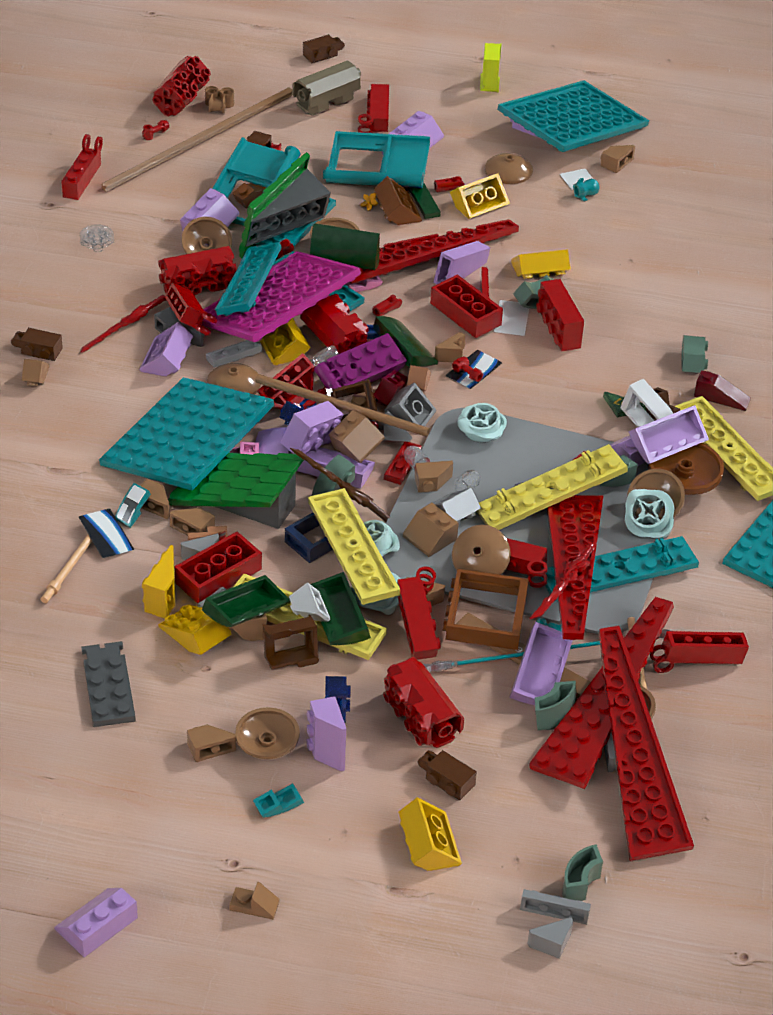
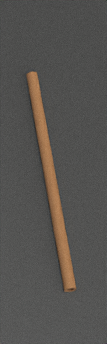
M258 374L256 377V383L319 403L329 401L337 409L347 412L354 410L369 419L425 437L428 436L430 431L428 427L261 374Z

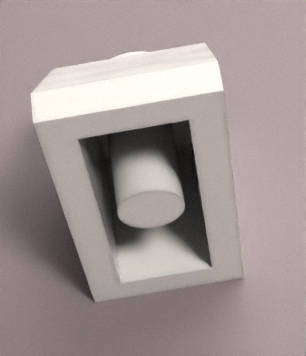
M308 582L289 596L292 604L290 607L296 615H301L303 618L311 615L313 620L328 622L331 620L320 592Z

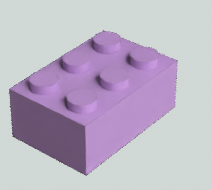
M329 401L297 412L293 415L280 443L293 454L295 453L290 448L299 449L303 453H307L314 448L317 449L324 444H329L331 440L328 434L341 422L344 414Z

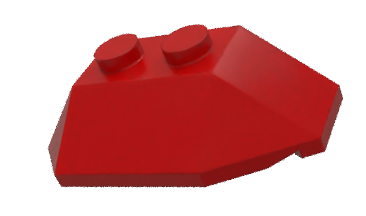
M302 353L273 378L313 391V372L315 366ZM265 385L257 390L260 396L274 400L273 407L286 412H290L305 399Z

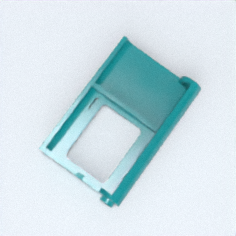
M335 131L329 166L323 170V179L326 180V183L377 186L389 176L402 187L423 188L430 149V136ZM340 150L382 151L383 157L380 172L336 170Z
M242 137L212 189L224 194L228 199L239 180L267 188L283 172L291 167V164L300 157L301 153L294 146H287L285 152L248 142ZM236 217L232 223L244 226L246 219Z

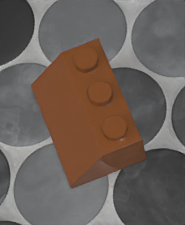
M389 176L374 188L376 199L380 202V208L385 212L384 216L389 222L393 221L397 225L422 221L410 193Z

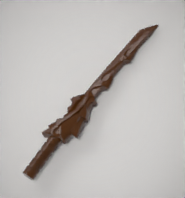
M290 448L314 469L319 470L332 482L337 483L341 489L345 488L349 497L359 505L367 507L385 522L390 518V515L372 502L374 499L356 490L351 483L342 481L334 473L325 469L299 449Z

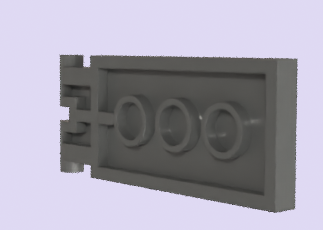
M123 641L104 643L105 648H100L99 644L81 646L82 655H87V659L84 660V669L93 727L136 722L125 654H120V650L123 649Z

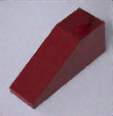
M396 369L383 377L374 392L376 401L381 405H389L400 389L407 385L408 377Z
M701 370L697 378L694 397L703 396L707 401L746 411L751 398L723 377Z

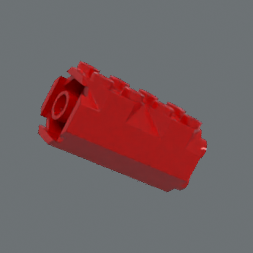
M186 56L179 61L153 92V103L165 116L177 115L195 99L197 92L210 80L209 76L211 75L210 70L198 56Z
M230 246L158 260L159 269L161 270L159 280L161 284H164L165 294H167L172 282L191 290L194 296L202 291V287H207L210 291L214 292L227 289L237 271L236 263L233 264L232 261L234 254Z
M338 294L316 302V305L305 309L300 314V319L335 356L368 342L367 324L363 323L356 313L348 315L350 312L349 306L340 299Z
M411 657L398 664H393L387 669L388 674L384 678L386 691L383 692V697L386 703H390L397 717L406 716V720H404L405 728L408 732L411 731L418 746L432 744L433 747L439 748L451 743L455 739L454 734L457 731L460 734L464 729V717L422 662Z

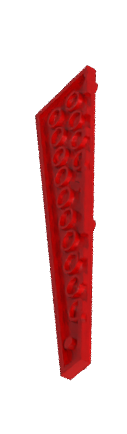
M510 219L477 225L476 229L462 228L461 232L457 233L447 231L446 235L442 236L432 234L384 244V247H379V265L376 270L359 268L361 274L350 283L355 284L359 281L372 279L375 276L384 275L391 271L401 270L404 267L413 266L423 261H429L430 259L440 257L441 252L475 241L484 244L490 240L509 236L519 232V226Z
M574 495L547 507L556 585L560 583V578L563 577V569H565L566 563L571 564L574 559H578L588 543H592L595 546L587 558L590 565L587 569L577 573V581L569 583L558 596L562 639H584L603 505L602 495Z
M655 597L624 637L638 680L642 668H645L649 653H652L656 639H659L662 629L665 627L674 609L672 601ZM603 666L529 763L530 770L582 789L586 788L595 770L597 759L600 760L602 749L607 744L612 731Z
M620 626L601 628L598 634L629 861L693 850L694 843Z

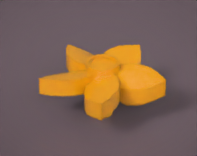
M374 192L369 196L364 194L363 198L365 201L360 206H367V210L370 212L372 206L379 204L375 200L376 193Z

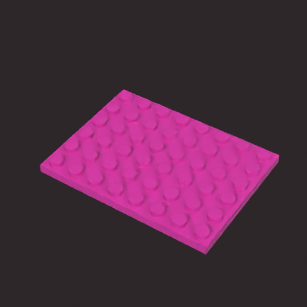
M296 251L272 266L255 299V307H251L249 311L244 313L234 312L228 316L217 315L215 308L220 301L219 299L203 309L205 312L215 316L218 319L217 323L215 324L204 319L201 325L245 340L258 342L266 334L274 332L277 327L288 323L291 318L302 314L305 309L316 305V302L325 299L330 293L341 289L344 284L355 280V277L361 274L359 267Z

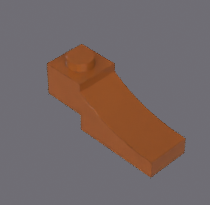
M243 183L233 192L235 200L247 209L252 201L263 194V190L266 187L253 183Z

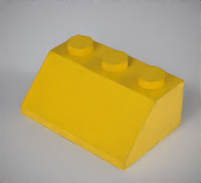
M498 173L450 191L455 207L468 219L510 204Z
M568 249L519 254L511 259L517 277L523 276V279H531L533 275H539V277L550 276V273H556V276L565 275L571 269Z
M293 318L288 323L277 327L274 332L266 334L260 340L273 365L292 362L311 348Z
M418 797L398 811L401 820L400 824L406 837L405 841L410 850V858L415 866L432 871L456 867L462 864L445 811Z

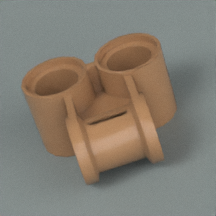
M215 86L206 87L205 104L209 106V112L222 111V113H225L226 108L233 107L234 90L230 87H225L221 90Z

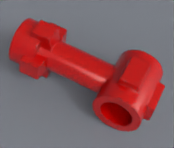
M161 120L154 127L149 124L144 125L142 136L145 140H152L154 133L158 131L163 133L170 128L167 120Z
M465 356L453 361L452 368L454 371L460 372L464 370L469 374V378L476 382L483 378L482 371L476 367L474 369L470 367L469 360Z

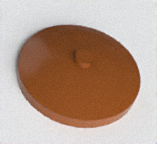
M699 443L648 464V470L664 469L670 471L682 482L685 495H698L707 493L720 484L723 477L724 464L714 449L704 443Z

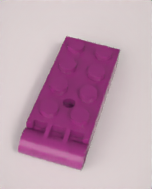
M387 333L331 357L326 362L319 363L314 368V371L326 389H334L366 381L367 379L371 383L385 377L395 369L397 371L403 369L407 360Z

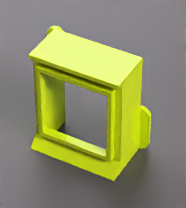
M485 43L483 73L480 74V91L499 92L500 77L498 75L502 43Z

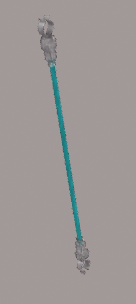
M663 629L659 638H665L666 632L671 631V629ZM600 641L571 645L570 649L600 645ZM524 652L464 661L439 660L432 662V664L423 665L429 672H441L458 667V665L523 656Z

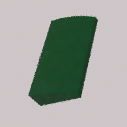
M313 224L310 255L363 269L376 270L379 265L380 233Z
M376 316L372 328L379 336L387 333L390 335L406 358V365L409 368L410 365L418 367L438 365L439 361L401 321L392 317Z
M344 572L310 584L320 592L331 619L328 622L321 621L330 645L353 644L371 638Z
M266 575L207 597L202 611L219 624L231 628L290 604L291 601Z

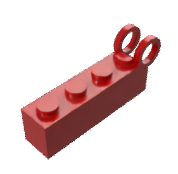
M371 84V90H368L367 114L358 116V122L362 124L358 126V132H388L389 84ZM368 128L370 131L364 132L361 129Z
M89 134L84 135L82 151L61 181L63 198L79 200L101 166L102 137L98 136L95 140L94 149H90L91 136Z
M172 282L165 295V299L179 321L194 327L202 334L210 336L211 330L201 324L204 319L216 324L218 319L203 310L191 290Z
M506 538L510 546V561L506 569L528 575V584L531 587L541 588L547 584V548ZM480 548L475 550L476 555L481 552ZM535 576H540L544 579L540 583L531 581Z
M427 566L419 568L416 572V577L397 580L400 588V595L397 597L411 657L417 660L436 657L438 649H441L440 639L435 635L436 622L435 619H431V602L427 601L426 598L427 593L433 589L436 573ZM422 571H428V572H430V573L432 574V577H431L430 575H428V574H420V573H421ZM421 578L428 579L429 581H422Z
M667 631L663 643L654 646L652 653H649V655L654 660V670L657 673H666L672 670L674 663L742 664L749 645L744 632ZM657 650H664V654L661 656L653 655ZM661 662H670L665 668L657 667Z

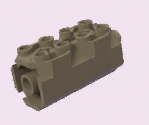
M347 60L298 79L292 83V94L294 98L297 97L298 99L296 102L298 107L308 112L309 115H316L328 110L330 102L334 105H340L341 103L353 100L354 92L361 89V71Z

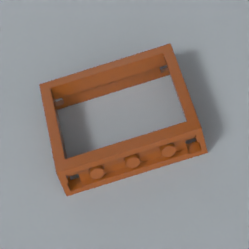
M457 569L456 578H452L451 588H454V590L449 591L448 602L451 605L446 606L445 617H448V619H444L442 631H446L445 640L518 650L529 579ZM461 588L517 595L512 632L455 624Z

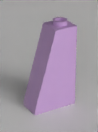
M475 241L441 252L433 283L439 284L457 274L464 279L487 263L491 248L479 241Z

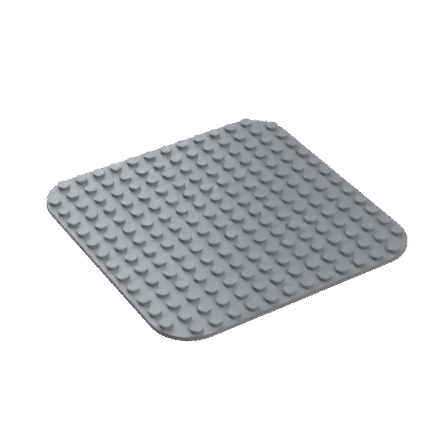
M464 408L445 412L435 421L415 463L453 460L452 478L438 491L418 493L414 464L392 509L390 518L386 522L397 535L400 548L397 552H389L382 556L389 570L399 576L400 579L416 577V572L421 567L427 566L432 568L436 573L434 583L445 585V594L449 595V591L454 590V588H451L452 578H456L457 574L452 561V549L455 541L428 557L402 536L403 532L418 510L452 492L471 487L479 503L497 495V491L500 490L501 492L502 488L508 490L566 464L583 451L589 450L592 452L614 442L506 415L504 416L507 420V425L501 437L487 442H476L468 438L458 427L457 420ZM647 462L637 466L636 477L648 470ZM630 484L618 487L597 485L576 494L603 496L595 556L654 543L655 539H660L638 537L628 530L625 523V513ZM547 508L499 530L506 538L547 548V567L554 566ZM476 511L475 516L468 519H460L458 536L472 526L486 525ZM507 569L502 574L505 576L528 578L526 574ZM422 571V572L420 573V574H428V575H430V576L432 577V574H431L430 572H428V571ZM535 576L531 581L540 583L542 579L540 576ZM653 578L590 592L585 631L598 634L599 629L620 626L621 632L628 630L627 619L634 617L636 622L641 616ZM528 584L524 615L531 617L541 606L543 599L549 597L550 594L546 586L534 588ZM461 588L460 598L511 612L516 610L517 595ZM554 601L542 616L537 617V619L544 618L546 621L561 625L558 601Z

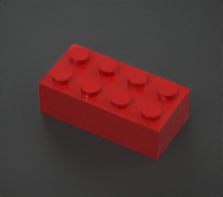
M458 274L431 287L430 304L474 338L502 325L503 308Z
M561 279L542 281L540 289H538L539 303H537L536 307L538 313L542 316L544 324L546 323L549 333L554 337L555 344L559 346L561 351L581 348L584 319Z
M236 531L174 566L175 584L198 604L214 594L219 588L224 587L227 590L234 586L243 574L251 576L262 570V552Z

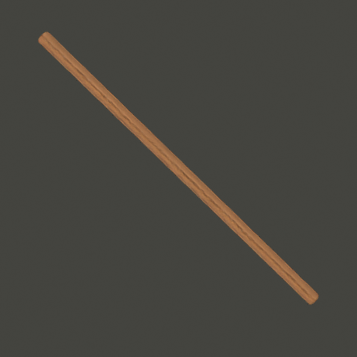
M288 87L101 184L102 190L108 192L293 96L292 89Z

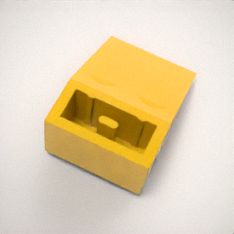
M170 545L167 551L162 553L159 562L152 567L150 575L145 577L142 582L144 611L164 619L169 616L175 607L173 545Z
M190 604L182 606L178 612L165 617L164 621L158 624L164 632L185 649L202 655L232 635L229 627L211 619L202 611V607Z

